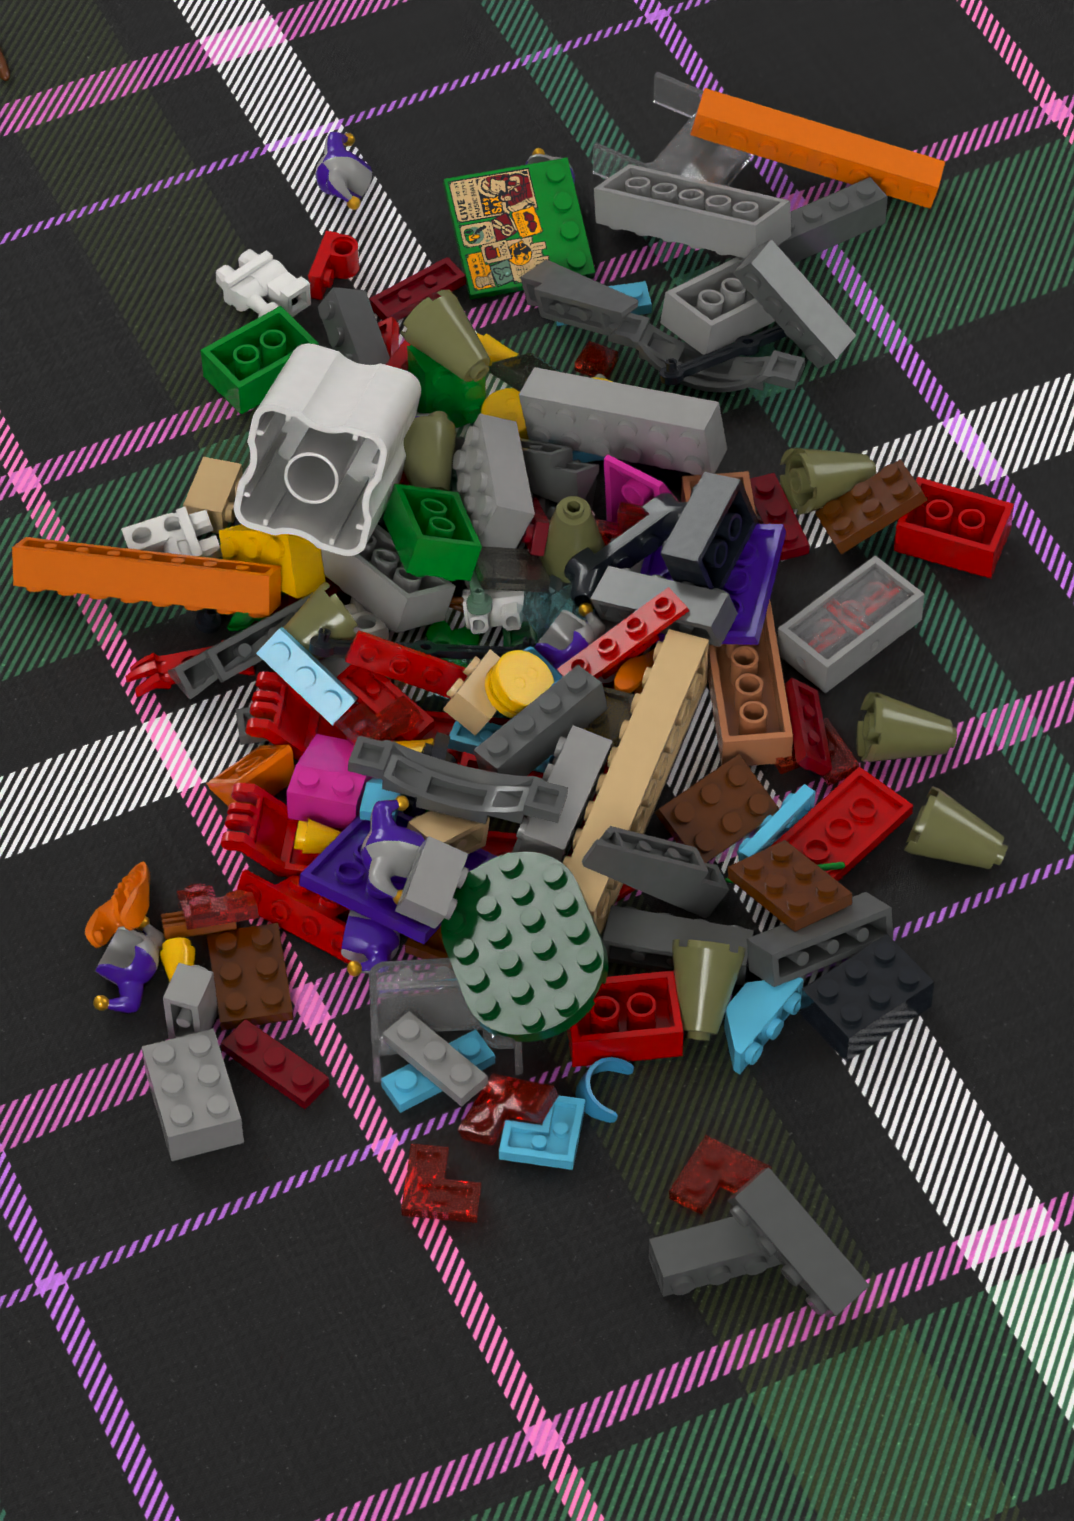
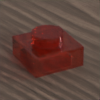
M589 341L575 361V371L593 378L597 374H602L607 378L618 361V351Z

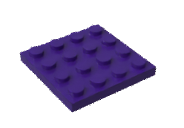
M757 524L722 590L730 595L738 614L722 644L759 645L786 536L783 524ZM660 546L654 553L644 558L640 573L650 576L656 574L673 581L660 554L662 548ZM657 634L660 639L658 641L663 642L666 634Z
M398 810L396 824L407 828L408 822L414 817ZM359 814L300 874L299 885L425 944L441 927V923L434 929L395 912L397 905L392 898L380 894L368 886V872L362 863L361 847L364 839L370 833V820L360 819ZM480 848L468 854L464 867L469 868V871L498 856ZM392 882L397 890H403L405 884Z

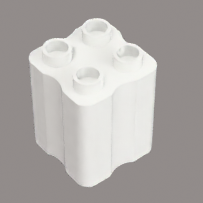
M307 343L298 346L253 415L247 441L250 448V464L239 480L234 502V514L237 520L247 528L274 536L280 534L300 536L313 543L319 549L343 556H354L362 552L387 507L394 484H399L406 459L404 437L415 419L421 395V385L418 379L406 370L385 364L364 365L353 362L339 351Z

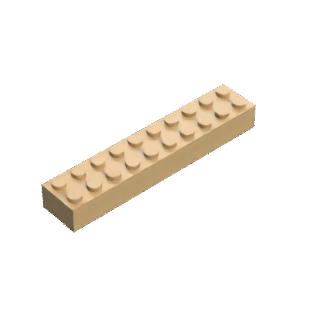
M668 629L664 641L657 642L653 654V661H655L653 667L646 668L642 679V687L644 688L641 694L636 693L633 698L630 710L632 716L630 720H624L619 734L620 744L618 747L613 746L610 751L607 764L609 767L607 774L601 773L596 787V794L598 795L595 802L590 800L586 807L584 815L586 823L584 828H578L574 835L572 843L574 851L572 856L564 858L563 864L577 880L601 936L607 924L611 905H615L623 883L584 867L582 858L597 839L599 840L610 826L641 834L645 833L707 684L708 639Z

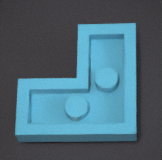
M548 1094L542 1125L505 1120L499 1148V1159L573 1170L585 1112V1099Z

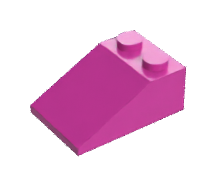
M610 455L604 458L607 527L619 534H623L646 517L642 506L662 493H672L663 482Z
M320 734L315 735L296 764L287 789L288 818L305 822L311 819L325 826L345 829L360 814L366 782L372 777L348 771V761L355 746V741Z

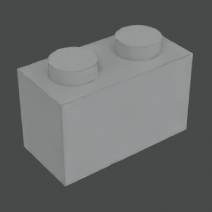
M428 836L418 848L395 912L434 929L444 918L449 920L457 905V899L453 898L456 887L459 889L462 887L469 868L464 867L468 853Z
M178 963L163 996L169 1039L212 1029L218 1015L214 973L212 971H208L199 965L189 966Z

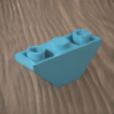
M798 977L776 987H773L765 980L747 982L729 1002L725 1012L724 1029L733 1070L736 1073L741 1074L748 1064L754 1065L761 1056L766 1042L769 1039H776L780 1034L786 1018L790 1014L795 1015L800 1010L804 979Z

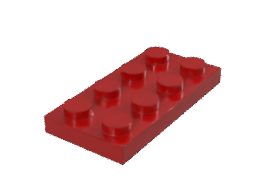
M859 766L771 846L786 840L816 865L844 862L845 867L843 869L825 871L836 881H839L913 814V804Z

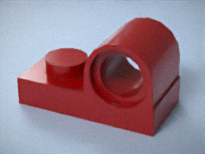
M325 232L308 274L311 298L322 300L326 289L332 287L334 277L347 279L358 273L360 267L359 249L355 238L337 232Z

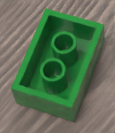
M279 306L201 349L203 377L240 414H243L262 402L291 354L298 346L307 343L319 345V343L282 306Z
M407 346L408 372L412 373L421 385L417 412L427 414L436 411L447 413L448 420L452 421L456 428L474 423L479 414H481V407L486 399L485 377L477 382L474 380L466 382L414 346Z
M394 484L383 519L406 573L416 577H424L426 575L442 577L448 581H471L482 545L458 492Z

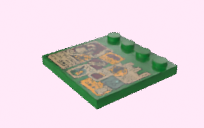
M568 158L444 179L443 186L463 272L466 275V285L470 300L523 291L521 276L545 260L554 262L590 279L595 277V269Z

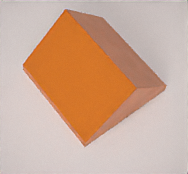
M261 745L206 784L228 807L229 804L237 802L231 797L235 783L256 784L274 796L290 783L294 772L293 750L290 745Z

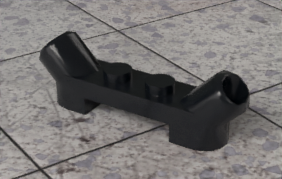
M662 493L642 506L646 514L645 518L594 554L587 547L572 557L564 570L565 577L572 583L570 591L572 602L578 608L583 603H589L595 609L590 598L607 567L631 569L645 557L654 553L669 538L676 525L679 513L684 510L688 502H678L672 494Z

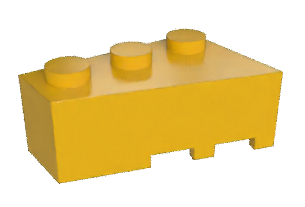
M242 524L219 530L223 559L281 566V591L298 599L316 591L325 582L321 549L305 538L291 534L274 536L247 528Z

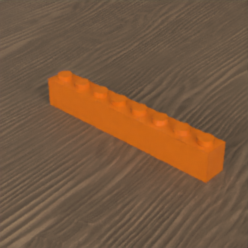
M704 88L690 134L694 137L851 185L871 177L887 196L930 209L938 191L945 161L707 88Z
M31 537L23 538L12 547L13 586L26 587V590L29 592L54 590L62 596H71L77 593L88 594L89 598L97 600L114 597L120 598L124 603L148 601L157 607H168L174 604L182 605L185 609L191 611L208 608L216 609L219 614L249 613V616L253 618L268 617L281 605V566Z

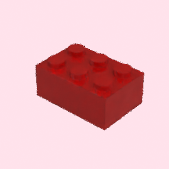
M917 477L916 482L928 501L899 518L896 525L894 551L991 579L1011 531L1014 504Z
M674 971L607 977L606 983L601 984L599 991L593 999L595 1005L578 1023L567 1029L572 1067L592 1065L594 1062L607 1057L619 1058L628 1062L682 1056L683 1027Z

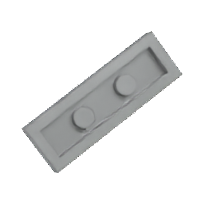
M410 1011L383 1032V1042L461 1107L488 1084V1076Z

